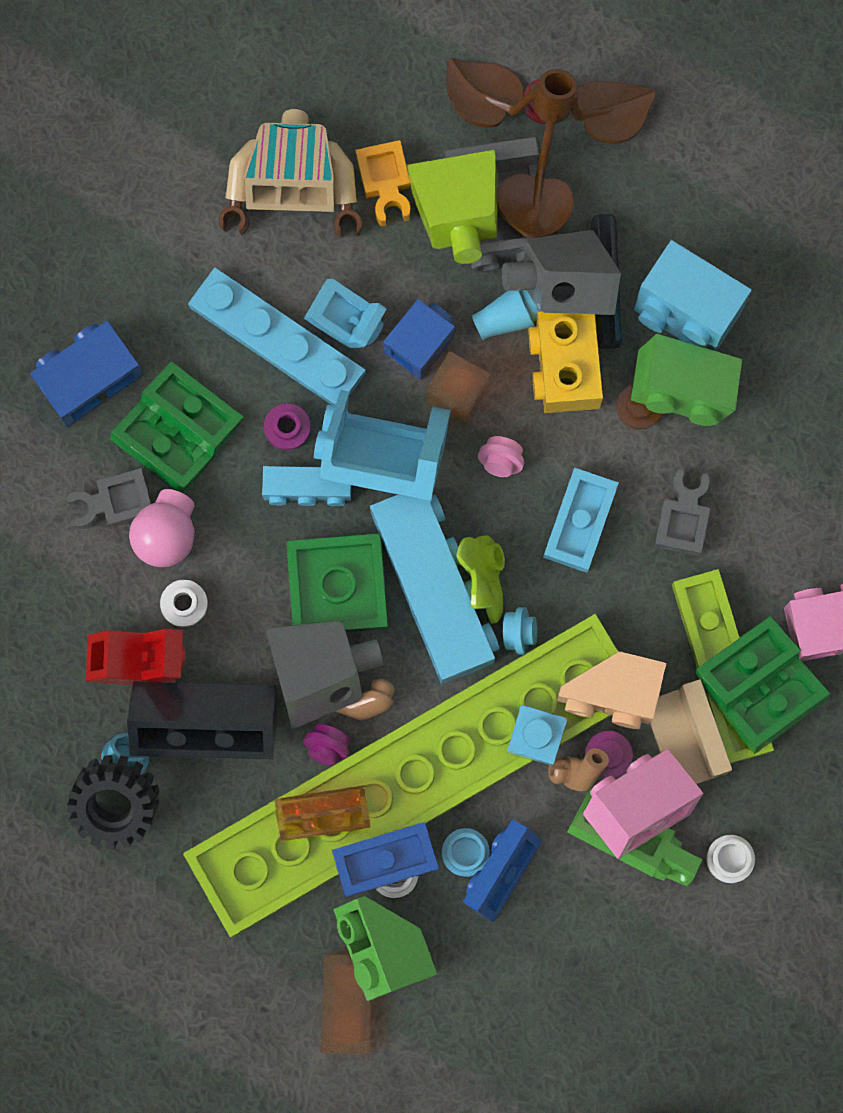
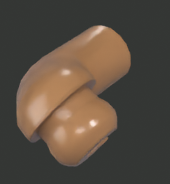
M375 679L372 681L369 691L363 692L362 698L358 702L335 712L357 720H368L387 712L394 703L391 698L395 694V687L385 679Z
M597 748L590 749L583 759L574 756H566L564 759L555 758L554 765H549L548 775L554 784L564 783L566 787L572 790L587 791L595 786L607 767L609 758L604 751Z

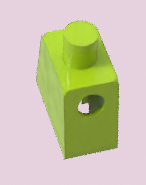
M495 150L407 165L412 195L432 247L436 249L452 247L454 260L457 263L469 264L479 260L482 256L480 242L493 240L498 235V173Z

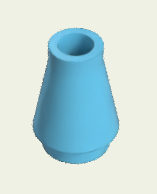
M527 290L507 291L480 312L473 314L472 318L482 340H485L492 336L535 327L534 322L537 321V314L540 311Z

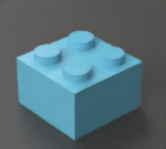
M671 240L642 283L634 311L640 314L638 317L639 321L655 332L661 333L664 329L679 338L680 341L717 351L741 315L751 289Z

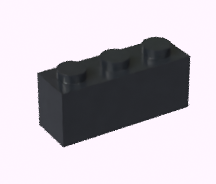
M133 681L127 717L130 756L273 760L277 728L276 685Z

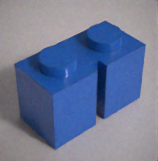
M108 321L100 326L97 324L87 326L75 336V343L62 352L54 350L47 353L36 363L37 369L30 373L67 428L101 405L97 398L98 395L105 392L110 399L144 376L139 364Z

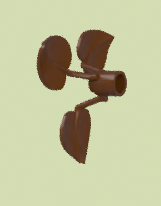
M452 57L448 62L446 74L447 92L455 111L465 121L479 127H497L503 122L506 113L516 116L535 100V112L546 123L536 177L525 173L513 174L501 183L497 192V208L503 219L522 235L531 238L552 236L559 232L568 222L573 209V195L568 184L559 179H544L555 124L566 119L571 110L573 119L576 121L584 120L586 132L594 139L613 144L624 143L633 139L640 132L656 96L655 90L621 82L594 81L585 83L577 88L576 80L570 73L561 69H552L546 71L541 76L539 86L537 84L531 85L530 92L523 98L524 92L521 80L511 70L497 64L466 62Z

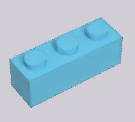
M263 466L262 496L264 500H269L270 505L281 506L286 505L287 501H298V505L314 506L316 501H327L329 506H344L345 501H351V485L319 479L321 467Z

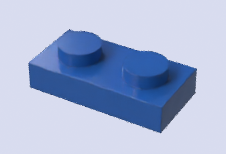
M512 819L507 829H503L496 836L491 848L492 854L483 869L477 871L470 879L466 890L467 895L463 903L494 923L543 840L528 827Z
M425 822L332 850L345 897L439 870Z

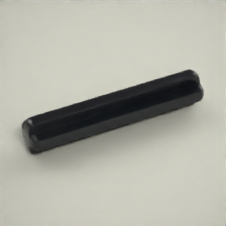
M612 214L595 215L592 218L591 230L595 232L618 268L616 217ZM618 290L615 314H595L597 344L600 349H614L621 345L620 290Z

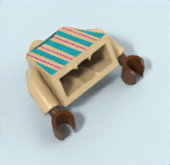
M290 109L283 113L281 123L262 124L259 127L256 139L249 140L231 159L225 197L230 199L229 207L224 208L219 215V224L225 232L227 230V221L233 215H240L241 217L239 233L243 235L247 232L249 219L242 211L243 201H246L247 209L334 212V204H339V214H337L333 226L335 234L341 238L339 222L345 218L355 222L356 236L359 234L362 221L358 213L353 211L352 204L357 202L353 164L337 143L328 141L324 126L321 124H309V117L304 111Z

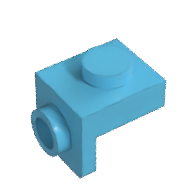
M326 279L304 319L346 347L361 348L371 344L380 334L384 324L381 318L386 311V307L380 303H368L336 280Z

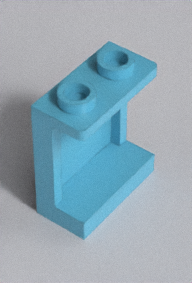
M340 390L336 405H327L322 431L319 430L316 439L314 458L322 460L319 479L431 501L444 452L451 410L433 406L426 429L351 414L347 410L350 392Z

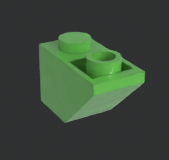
M366 896L333 909L337 918L338 933L346 943L354 965L356 982L363 989L367 1001L438 975L421 928Z

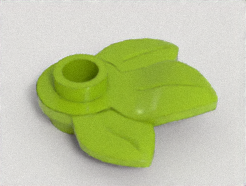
M488 535L479 536L476 539L472 537L463 538L457 551V559L472 578L471 608H486L491 624L497 623L503 612V593L499 579L500 571L503 570L505 565L503 550Z

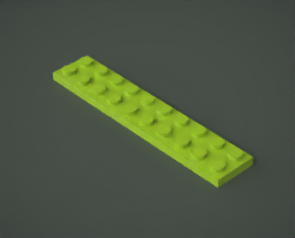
M597 615L590 616L184 852V857L230 938L337 877L339 873L332 853L333 849L423 822L427 824L533 762L534 760L507 753L521 705L567 718L560 745L612 716L594 711L592 718L571 714L565 711V703L557 702L561 686L618 653Z

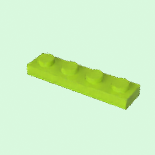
M719 569L672 583L694 661L698 668L740 638ZM703 686L730 764L774 751L771 742L754 754L733 729Z

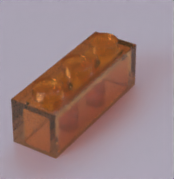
M364 785L275 799L276 818L281 841L371 827Z

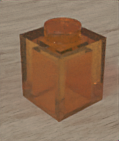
M449 351L426 391V404L431 407L451 410L450 417L467 425L489 387L490 373Z

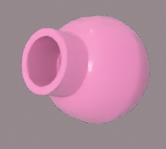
M171 489L161 490L156 502L141 509L133 519L129 531L130 544L138 558L146 564L154 567H170L181 562L190 553L195 534L190 516L195 505L187 495Z

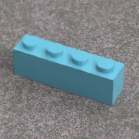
M398 494L371 505L372 518L380 533L381 540L441 685L493 665L495 661L493 652L499 650V645L490 624L481 626L475 609L471 608L472 581L469 580L463 583L457 565H460L457 559V543L454 537L445 540L439 523L446 519L435 494L432 495V499L429 501Z

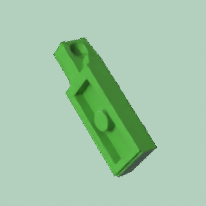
M590 789L567 833L616 858L583 815L592 798L590 795L592 789ZM670 828L619 858L624 863L651 877L654 876L663 881L665 878H669L687 887L694 879L702 862L701 858L681 849L683 843L674 837L676 831Z

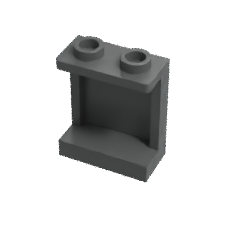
M536 137L444 151V158L495 150L498 188L506 178L513 174L525 173L536 177L538 165ZM498 211L497 237L493 240L480 242L481 258L473 263L461 264V269L472 267L473 272L482 273L499 268V263L514 260L523 262L525 243L531 237H525L503 219Z

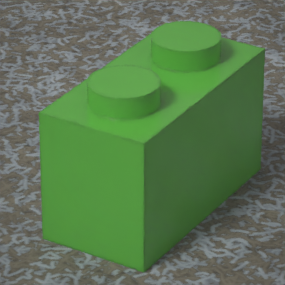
M656 334L638 350L631 401L644 404L648 410L655 413L666 414L672 412L689 417V420L697 425H717L736 409L742 359Z

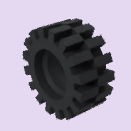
M105 755L101 764L95 758L89 762L87 768H82L69 794L70 799L67 803V812H72L69 818L72 827L81 824L77 833L81 838L84 839L90 833L93 835L90 844L98 847L101 839L106 840V849L115 850L119 840L124 849L131 846L133 839L139 842L144 838L145 832L150 829L159 805V799H157L159 788L158 785L151 786L154 776L150 771L143 776L140 774L144 766L140 762L136 761L133 767H129L126 765L129 757L120 755L118 762L113 763L112 755ZM101 790L118 791L129 799L131 810L126 814L109 813L98 805L96 794Z

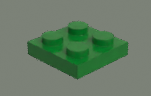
M380 533L286 541L293 626L339 621L344 624L346 632L388 629Z

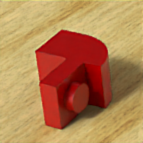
M165 628L148 633L106 630L88 635L86 682L113 685H133V681L175 683V679L181 678V670L186 659L185 647L182 644L183 630Z

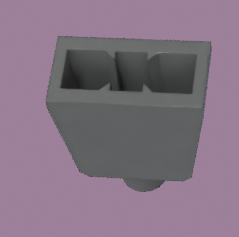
M593 230L531 238L525 243L523 262L503 264L502 284L504 290H527L539 311L569 314H615L621 272Z
M339 621L278 627L266 630L271 655L292 729L358 702L362 698L358 673L384 666L377 639L350 646L344 624Z

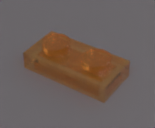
M324 955L321 1053L370 1054L372 1000H366L363 989L356 982L354 965L350 955Z

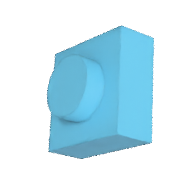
M521 705L507 753L553 766L567 718Z

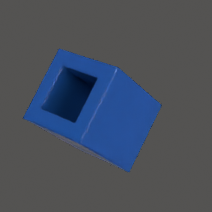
M417 299L384 340V353L421 380L454 339L455 326L451 324L453 321L452 317L437 304L431 303L427 306Z

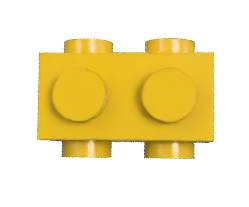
M538 312L536 327H528L530 354H539L540 372H533L534 399L543 400L544 413L600 409L603 395L595 314ZM562 382H569L571 385H565Z

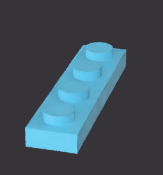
M215 267L188 303L190 309L333 406L336 405L340 390L348 391L351 395L366 374L364 368Z

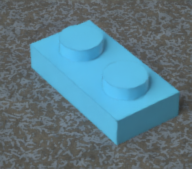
M574 467L543 558L588 573L619 483Z

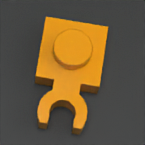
M398 140L357 149L356 158L365 197L379 196L375 207L378 224L381 227L386 226L385 210L391 206L398 207L402 211L404 222L409 221V201L399 193V191L410 189V179L401 141Z

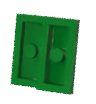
M171 361L142 392L141 401L111 431L110 440L174 490L184 494L236 431L244 416Z
M771 616L696 669L698 678L701 679L703 686L714 703L754 754L826 703L830 696V692L799 659L801 650Z

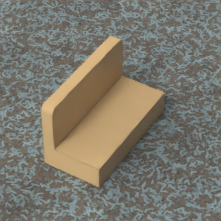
M701 679L684 684L679 690L659 696L654 718L650 723L659 752L662 753L669 749L696 784L726 775L732 771Z

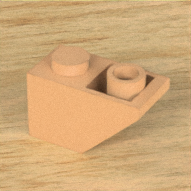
M619 651L561 686L557 702L565 703V711L571 714L592 718L594 711L613 715L612 723L616 725L640 729L641 723L650 724L654 718L666 663Z

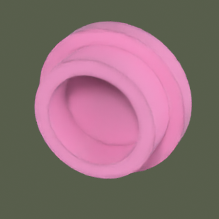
M490 437L487 443L481 446L478 453V459L484 465L485 470L494 476L509 477L511 474L521 472L524 466L523 448L516 441L506 437Z

